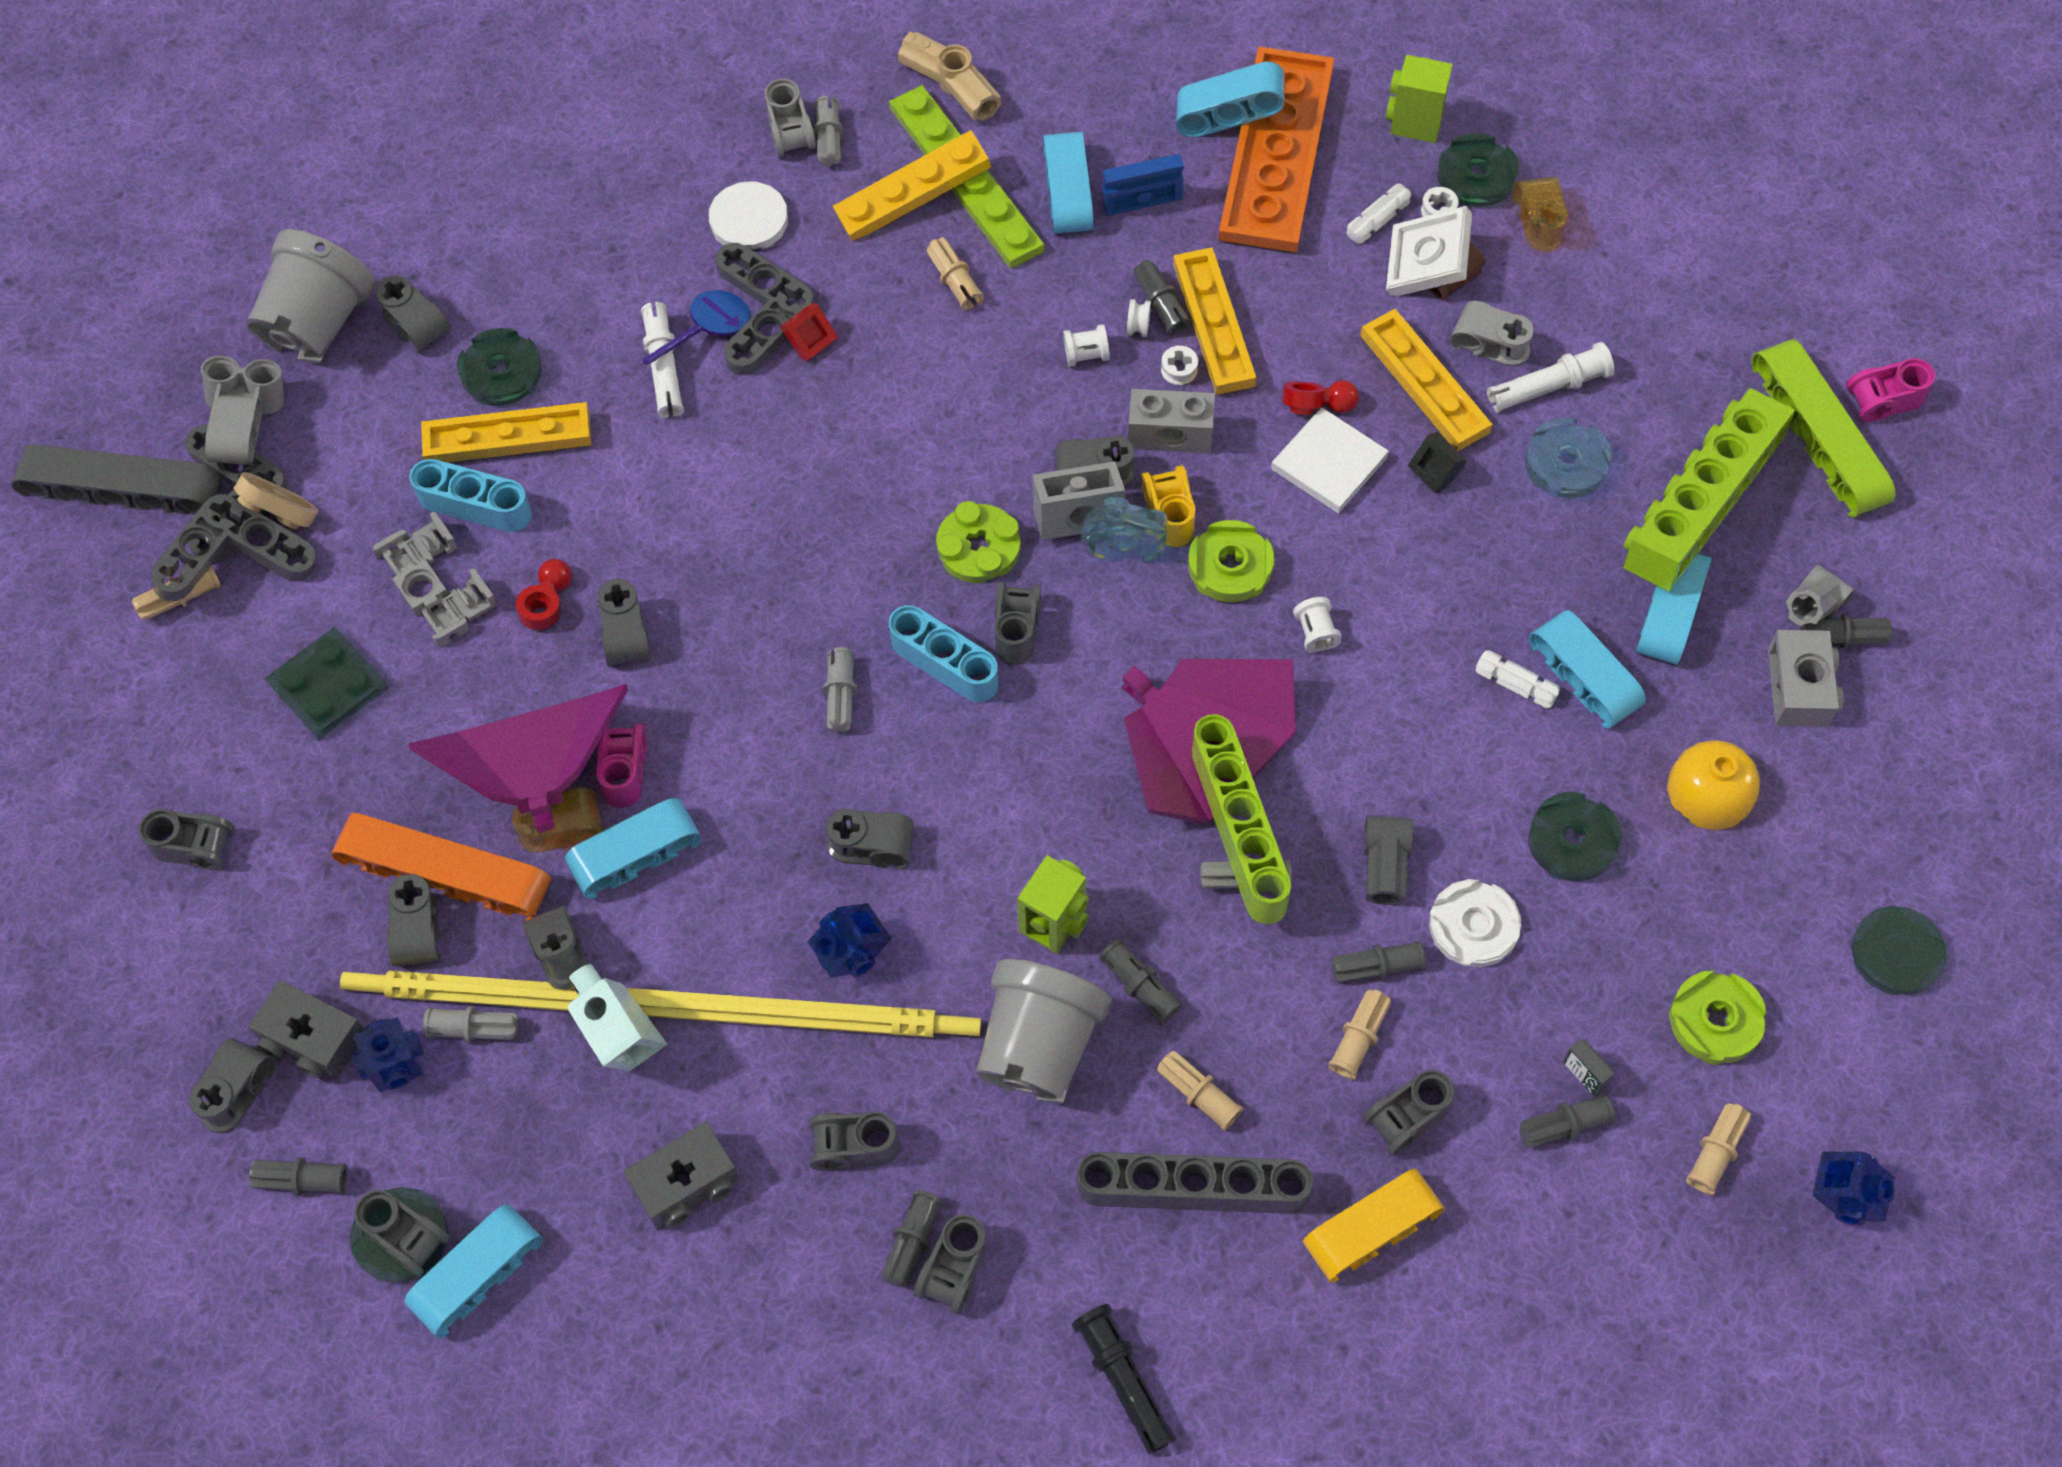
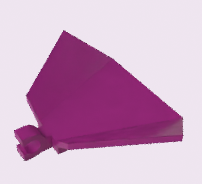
M1182 659L1159 690L1153 686L1150 679L1136 666H1133L1122 677V681L1125 683L1122 689L1143 705L1141 708L1125 716L1124 723L1147 812L1198 824H1208L1214 819L1192 758L1194 728L1202 717L1217 714L1224 716L1232 723L1253 780L1296 733L1293 659ZM1207 741V742H1206L1207 744H1211V745H1219V744H1220V743L1215 742V741ZM1229 778L1219 779L1220 781L1226 783L1234 782L1232 779Z
M623 684L572 701L459 732L408 743L411 751L489 800L515 805L518 807L520 814L531 812L535 820L537 832H545L556 828L551 805L564 802L562 792L580 776L627 694L628 687L627 684Z

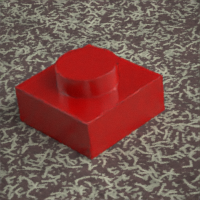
M810 303L780 326L797 354L805 361L811 359L838 338V335L817 303Z

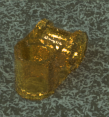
M1551 176L1515 181L1513 185V201L1519 205L1521 213H1517V215L1521 219L1527 242L1533 249L1540 252L1556 250L1562 242L1561 229L1565 226L1568 219V211L1562 198L1558 178Z
M588 788L572 789L562 793L564 802L551 805L556 828L538 833L537 829L532 830V824L535 823V820L531 813L520 814L517 807L513 813L512 822L518 833V840L521 846L533 853L544 852L569 845L576 846L578 841L589 839L604 831L596 793ZM536 838H540L541 843H537Z

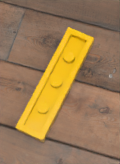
M972 130L833 205V208L850 239L853 241L882 228L992 166L988 156Z
M1213 247L1174 255L1173 266L1215 394L1220 395L1256 387L1257 377Z
M1396 309L1362 326L1361 338L1457 452L1490 434L1493 424Z
M587 402L421 421L422 456L424 460L435 459L449 463L592 446L590 411Z

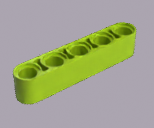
M1790 339L1754 353L1751 359L1753 372H1759L1765 381L1762 385L1772 399L1795 409L1790 427L1796 436L1800 435L1806 443L1807 447L1804 449L1818 469L1822 467L1829 479L1826 482L1839 502L1844 501L1851 511L1847 514L1850 517H1857L1892 503L1895 499V487L1890 475L1803 346L1797 340Z
M1217 714L1204 716L1196 723L1194 728L1193 762L1246 910L1256 922L1274 924L1280 921L1287 911L1291 891L1288 872L1232 723L1224 716ZM1207 741H1215V742H1218V743H1220V744H1219V745H1211V744H1207L1206 742H1207ZM1229 778L1232 779L1234 782L1226 783L1220 781L1219 779ZM1233 816H1245L1246 818H1248V820H1236L1233 818ZM1250 853H1255L1262 856L1263 858L1251 859L1246 855ZM1270 892L1275 894L1277 898L1267 899L1262 897L1260 893Z

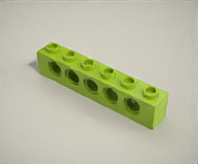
M1752 388L1748 389L1740 401L1733 399L1722 417L1723 423L1721 426L1714 424L1704 439L1703 449L1700 451L1695 448L1688 457L1683 469V475L1675 474L1671 478L1665 489V498L1662 502L1657 499L1653 501L1645 515V524L1642 527L1635 525L1630 531L1623 546L1624 549L1628 550L1623 568L1670 592L1783 442L1795 409Z

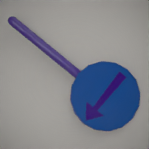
M709 290L698 294L692 300L690 307L691 319L696 325L643 359V363L645 365L651 364L702 330L717 336L735 335L750 319L751 314L748 305L742 298L722 290Z

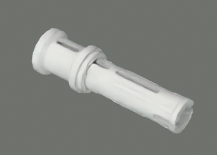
M1603 342L1595 343L1592 349L1574 356L1570 353L1562 355L1558 359L1557 364L1497 386L1489 387L1487 389L1488 399L1491 403L1496 402L1493 408L1498 413L1509 407L1565 387L1568 390L1579 389L1582 383L1600 376L1605 379L1614 375L1615 368L1612 355Z

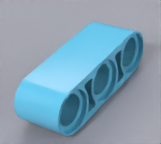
M1261 62L1182 87L1177 95V130L1186 137H1202L1279 113L1284 106V70L1276 63Z
M1083 132L1043 135L1044 156H1046L1045 169L1047 186L1050 191L1049 202L1051 219H1053V234L1093 231V209Z
M435 459L422 460L415 464L410 471V483L421 506L427 510L508 532L522 530L531 521L532 511L525 490L520 483L514 480ZM515 505V506L512 507V508L505 509V508H507L508 506Z
M1698 554L1670 592L1657 585L1655 586L1652 602L1635 650L1636 653L1678 666L1705 583L1711 557Z
M905 605L892 612L889 617L890 640L893 650L898 655L968 700L985 702L995 696L999 685L998 664L991 653L918 607ZM906 630L918 631L917 633L910 636L901 634L903 631ZM940 652L952 653L951 656L946 658L935 656ZM975 674H984L988 676L983 680L970 679V677Z
M1564 610L1529 634L1531 648L1534 651L1538 649L1547 658L1545 663L1562 682L1568 681L1576 690L1573 694L1590 713L1595 711L1604 721L1602 724L1604 728L1610 729L1646 703L1645 693L1637 680L1573 612Z
M672 798L662 801L577 844L567 852L565 861L584 897L595 899L598 897L596 893L609 886L614 889L638 877L637 872L649 866L652 869L679 856L677 852L690 845L692 848L697 847L701 842L702 836L683 802L678 798Z
M502 1205L493 1211L410 1289L404 1303L436 1338L445 1337L450 1333L447 1328L459 1317L465 1319L487 1298L484 1295L486 1291L496 1282L501 1285L523 1264L520 1260L532 1248L535 1251L539 1249L543 1242V1237L512 1205Z

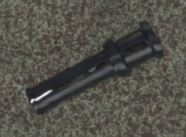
M1103 1304L1080 1316L1071 1326L1074 1332L1082 1334L1094 1356L1091 1362L1094 1369H1098L1100 1373L1104 1372L1130 1421L1136 1428L1148 1455H1151L1168 1446V1443L1174 1442L1176 1437L1163 1418L1158 1405L1135 1367L1136 1365L1131 1358L1133 1355L1131 1342L1123 1340L1110 1316L1113 1311L1110 1304Z

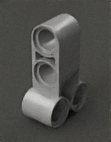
M214 356L208 358L201 366L205 402L212 408L205 439L207 462L251 465L254 459L262 415L278 412L285 401L281 368L276 362L268 359L254 360L247 364L245 368H242L231 357Z

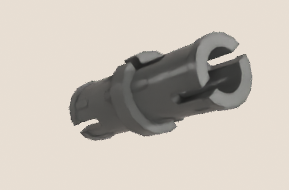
M1120 938L1114 940L1102 951L1099 960L1125 985L1124 991L1130 997L1135 996L1143 1003L1161 1025L1165 1024L1183 1006V1003L1170 993L1156 977L1157 971L1151 965L1145 966Z

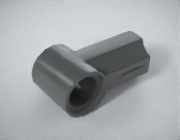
M1367 815L1364 834H1367L1366 847L1364 849V855H1367L1365 900L1381 905L1394 906L1396 904H1404L1407 892V859L1411 855L1413 839V819Z

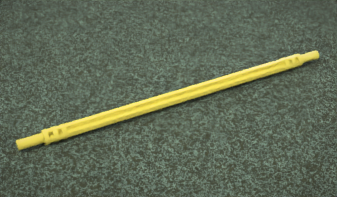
M391 970L386 975L343 972L340 978L341 990L384 993L386 998L569 1011V1003L579 997L573 987L556 989L549 982ZM627 988L647 1017L934 1038V1033L979 1037L981 1035L982 1018L936 1015V1010Z

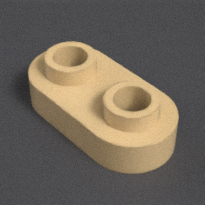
M243 472L234 486V491L239 495L237 500L240 504L255 512H261L264 509L273 513L279 522L295 530H298L300 526L310 527L319 512L305 498L248 472Z

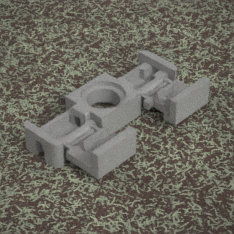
M434 511L429 514L432 522L410 534L412 538H409L405 530H399L373 546V551L377 560L384 557L396 575L392 578L396 588L417 617L421 614L424 616L435 632V635L431 636L435 645L442 647L451 642L449 637L452 634L456 633L460 637L469 631V624L466 618L470 622L498 605L492 592L475 568L469 571L471 579L467 581V587L462 590L457 588V592L453 589L450 591V595L448 594L429 563L435 562L433 557L443 551L449 554L458 548L454 538ZM439 532L447 545L444 546L435 533ZM395 544V545H396V548L393 549V550H390L389 547H390L391 545ZM427 581L433 584L431 591L425 596L415 597L410 594L412 587L418 582ZM474 587L479 589L485 600H481ZM436 605L438 606L436 610L431 611V608L435 607Z

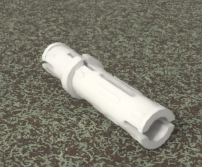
M655 302L657 317L653 316L651 303H647L641 308L646 331L643 344L644 350L648 354L653 353L675 339L674 334L669 331L667 306L661 302ZM673 350L651 363L657 414L660 418L669 417L668 403L672 404L673 416H680L684 413Z

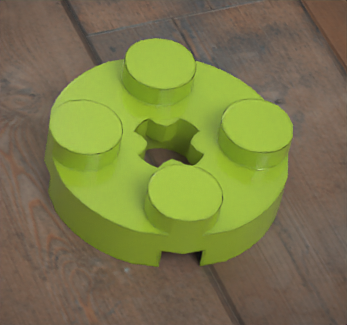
M972 501L960 503L955 511L942 521L936 536L939 559L942 561L947 572L955 578L969 583L987 582L986 580L994 579L999 575L1001 577L1007 574L1017 563L1021 552L1019 526L1016 519L998 507L976 504ZM984 536L989 546H981L978 551L972 550L969 539Z
M1238 520L1215 522L1208 526L1206 532L1202 533L1199 537L1197 535L1190 545L1188 556L1190 577L1201 594L1215 600L1241 602L1257 597L1263 592L1264 587L1272 577L1274 566L1272 545L1267 538L1265 541L1261 535L1257 534L1256 528L1249 523ZM1232 554L1235 555L1236 561L1243 563L1235 568H1229L1221 564L1220 561H1225L1227 555Z
M1703 971L1688 978L1674 996L1669 1011V1020L1673 1034L1687 1052L1708 1064L1719 1065L1721 1063H1733L1742 1060L1753 1052L1763 1038L1765 1031L1764 1016L1766 1015L1763 998L1757 989L1741 976L1732 973L1726 976L1714 974L1715 971ZM1712 1008L1716 1012L1725 1010L1728 1014L1725 1020L1727 1026L1721 1027L1718 1024H1712L1708 1020L1710 1014L1707 1009Z

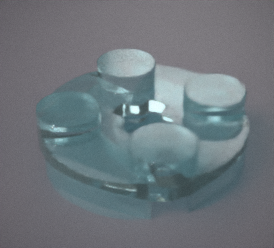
M1572 418L1553 419L1539 426L1528 444L1525 457L1526 470L1532 481L1542 488L1547 495L1555 498L1582 497L1598 489L1606 479L1612 457L1609 442L1599 429L1590 425L1589 429L1582 425H1577V419ZM1561 452H1566L1569 457L1577 456L1578 459L1575 460L1574 464L1564 463L1560 460Z
M1109 497L1104 500L1103 506L1097 507L1086 514L1082 522L1081 539L1082 542L1084 540L1087 541V550L1102 560L1123 562L1124 555L1143 556V562L1152 561L1162 555L1166 549L1167 515L1159 510H1150L1129 504L1122 497Z

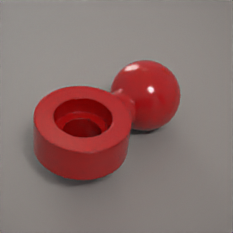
M1346 380L1336 381L1329 388L1312 382L1292 381L1285 383L1283 388L1282 402L1290 406V411L1296 414H1313L1314 410L1322 407L1323 404H1328L1337 413H1347L1353 410L1359 401V392L1356 386Z
M560 559L545 561L538 570L540 585L529 586L518 595L516 608L519 620L524 626L533 630H543L553 626L559 620L561 606L556 592L565 590L572 580L571 568L565 561ZM537 608L547 609L542 613H532Z

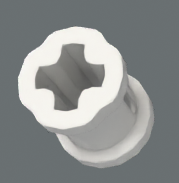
M1104 324L1097 325L1096 330L1071 333L1070 330L1063 331L1064 347L1069 367L1076 366L1078 361L1101 358L1102 361L1110 360Z
M1326 597L1307 599L1299 603L1293 610L1295 620L1302 624L1306 636L1304 647L1308 653L1335 648L1341 643L1342 635L1338 629L1334 628L1329 613L1332 606L1330 600Z

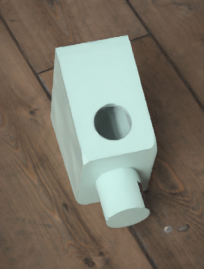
M592 964L582 966L569 976L568 981L579 997L569 1003L568 1010L604 1067L629 1072L667 1045L658 1030L622 983L607 978L601 979Z

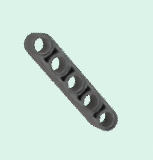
M27 445L21 454L11 486L17 493L28 497L29 493L43 495V499L69 501V498L84 499L83 503L108 506L110 502L124 504L122 508L149 510L150 507L163 508V512L189 515L190 512H197L210 497L217 495L222 477L213 467L196 462L44 445Z
M1095 1152L1085 1156L1077 1169V1189L1082 1200L1090 1205L1102 1207L1290 1214L1296 1213L1306 1206L1309 1202L1313 1186V1176L1308 1166L1301 1161L1293 1159ZM1093 1172H1102L1110 1177L1111 1182L1103 1188H1095L1090 1186L1085 1179ZM1140 1174H1151L1156 1177L1159 1184L1151 1190H1143L1137 1187L1133 1180ZM1195 1175L1202 1178L1207 1186L1201 1191L1192 1192L1184 1188L1181 1182L1187 1176ZM1238 1177L1247 1178L1254 1185V1190L1245 1194L1237 1193L1229 1183ZM1285 1179L1295 1180L1302 1187V1192L1293 1196L1286 1195L1279 1189L1278 1183Z

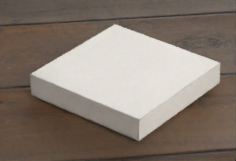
M1467 206L1393 225L1386 290L1390 295L1401 296L1466 280L1472 213Z
M1321 407L1272 461L1271 469L1339 514L1388 458L1389 451Z

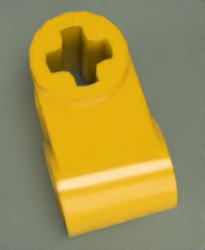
M1183 465L1176 466L1175 471L1150 475L1149 472L1141 473L1142 492L1147 509L1151 512L1160 541L1171 547H1181L1188 544L1195 533V505L1191 496L1185 467ZM1172 520H1178V521H1182V522H1176V523H1174V522H1171V521H1172Z

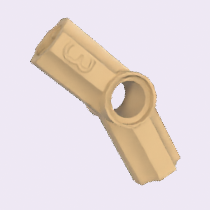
M909 32L903 39L898 52L899 63L939 82L941 89L953 95L973 120H981L983 122L994 116L996 110L1001 106V96L972 64V55L967 48L961 45L944 46L918 32Z

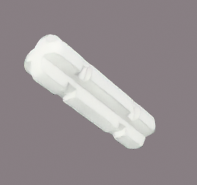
M1400 183L1395 184L1387 191L1388 196L1382 195L1361 213L1362 217H1356L1347 225V236L1358 244L1366 241L1371 236L1370 231L1376 232L1397 214L1396 209L1401 211L1410 203L1412 195L1410 190Z
M1486 650L1481 655L1476 666L1478 674L1490 680L1492 676L1497 678L1496 683L1525 698H1528L1529 695L1535 697L1533 702L1545 708H1550L1555 703L1560 693L1559 685L1547 679H1544L1543 682L1538 680L1540 675L1510 660H1507L1505 663L1501 661L1502 656L1490 650Z

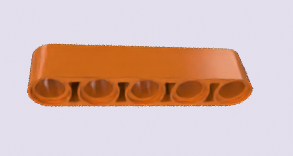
M359 813L349 814L331 852V857L342 865L347 866V863L350 862L363 866L361 871L388 878L389 875L400 877L406 874H416L428 883L429 888L432 887L444 891L443 896L470 903L471 900L486 904L484 908L509 916L512 915V912L527 916L526 921L536 917L551 883L549 874L535 866Z

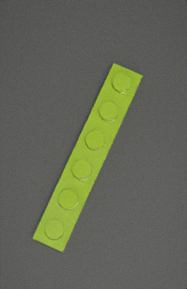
M923 85L889 101L890 110L924 155L961 136ZM988 170L951 189L1010 269L1044 252V243Z

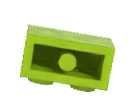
M1405 56L1402 71L1394 70L1389 91L1391 94H1396V96L1390 95L1385 119L1392 120L1390 134L1436 143L1444 114L1452 63L1431 60L1425 57Z
M1046 855L1017 898L1019 932L1056 954L1059 953L1069 936L1076 939L1081 934L1089 919V915L1085 913L1089 902V897L1086 896V877L1083 876V872L1079 867L1068 860L1061 859L1057 861Z

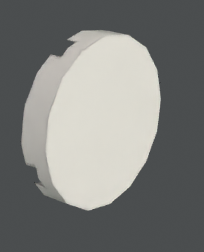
M740 182L726 187L715 196L709 208V225L715 239L723 246L729 243H740L750 249L761 248L763 250L772 246L783 236L788 226L787 205L782 195L769 185L759 182Z
M1467 879L1451 884L1439 893L1430 911L1429 930L1435 945L1448 959L1463 966L1482 968L1499 963L1513 951L1520 936L1521 915L1515 901L1503 888L1494 884L1490 886L1486 883H1480V880Z

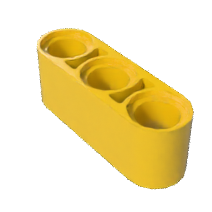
M1414 1168L1310 1232L1302 1242L1328 1281L1334 1283L1339 1280L1336 1275L1349 1267L1352 1270L1357 1269L1379 1255L1376 1250L1389 1242L1395 1245L1417 1231V1224L1429 1217L1432 1221L1444 1212L1445 1207L1419 1170Z

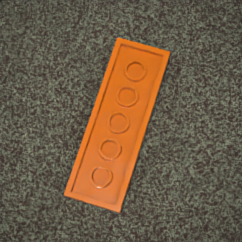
M1258 46L1255 64L1273 62L1280 65L1284 70V106L1275 115L1241 125L1219 228L1218 241L1297 253L1335 57Z

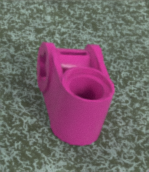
M1912 358L1879 368L1862 370L1849 378L1846 388L1850 394L1855 395L1861 408L1859 416L1864 423L1921 407L1925 403L1933 385L1935 372L1926 361Z
M637 723L635 727L631 728L607 727L597 744V780L604 799L613 807H629L636 803L641 796L643 765L646 761L647 750L645 723ZM617 779H627L626 782L620 785H612Z

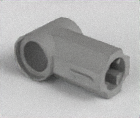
M1818 564L1785 602L1789 609L1788 618L1799 626L1808 623L1817 624L1825 617L1835 618L1833 616L1840 605L1845 606L1855 589Z

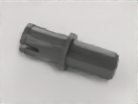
M1144 260L1133 269V275L1146 294L1147 301H1151V309H1154L1159 316L1168 335L1176 334L1173 329L1174 327L1179 332L1187 329L1191 324V320L1175 297L1177 291L1175 288L1167 285L1155 263Z
M1842 614L1841 618H1827L1817 624L1808 623L1800 626V630L1830 631L1831 643L1841 644L1842 648H1848L1850 644L1888 643L1892 637L1891 620L1886 617L1849 618L1848 614Z
M1415 941L1414 943L1381 948L1379 944L1373 945L1372 950L1334 956L1331 965L1336 982L1343 983L1378 977L1379 981L1386 979V975L1424 970L1426 968V961L1421 942Z
M1601 1094L1595 1098L1573 1105L1560 1103L1557 1105V1110L1525 1119L1520 1123L1519 1132L1527 1147H1535L1564 1137L1574 1140L1580 1132L1606 1124H1613L1615 1122V1111L1608 1096Z
M298 1157L295 1162L256 1160L253 1161L251 1169H249V1183L251 1187L255 1189L292 1190L293 1194L297 1196L302 1195V1191L344 1194L348 1176V1166L345 1163L306 1162L304 1157Z
M922 1190L914 1191L913 1199L901 1227H896L893 1232L896 1240L882 1271V1277L887 1283L901 1288L908 1285L922 1250L928 1249L930 1245L928 1236L939 1209L943 1205L942 1200L937 1196Z

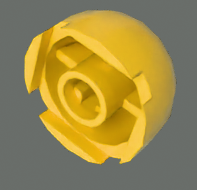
M1710 740L1694 744L1679 756L1669 772L1667 791L1672 806L1677 812L1679 810L1684 817L1688 818L1690 823L1701 828L1721 830L1733 828L1748 817L1758 801L1761 779L1756 764L1743 749L1729 742Z

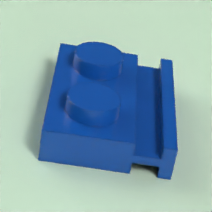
M1180 153L1102 170L1104 177L1102 182V205L1106 216L1182 200L1184 179L1182 170H1184V164Z

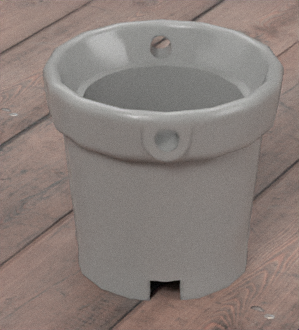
M296 229L281 230L270 253L273 262L257 301L246 321L249 322L247 328L260 341L280 353L283 347L295 351L300 349L297 359L311 364L320 363L328 347L355 306L365 303L376 285V280L372 272L358 258L333 242L307 231ZM322 245L325 249L319 252L315 250L316 247Z
M1008 958L998 960L990 983L996 995L982 1053L975 1073H979L978 1077L1004 1090L1014 1092L1016 1089L1030 1094H1037L1036 1100L1042 1102L1063 1104L1068 1087L1094 1026H1099L1106 1020L1112 997L1104 989L1090 981L1054 967L1020 959Z

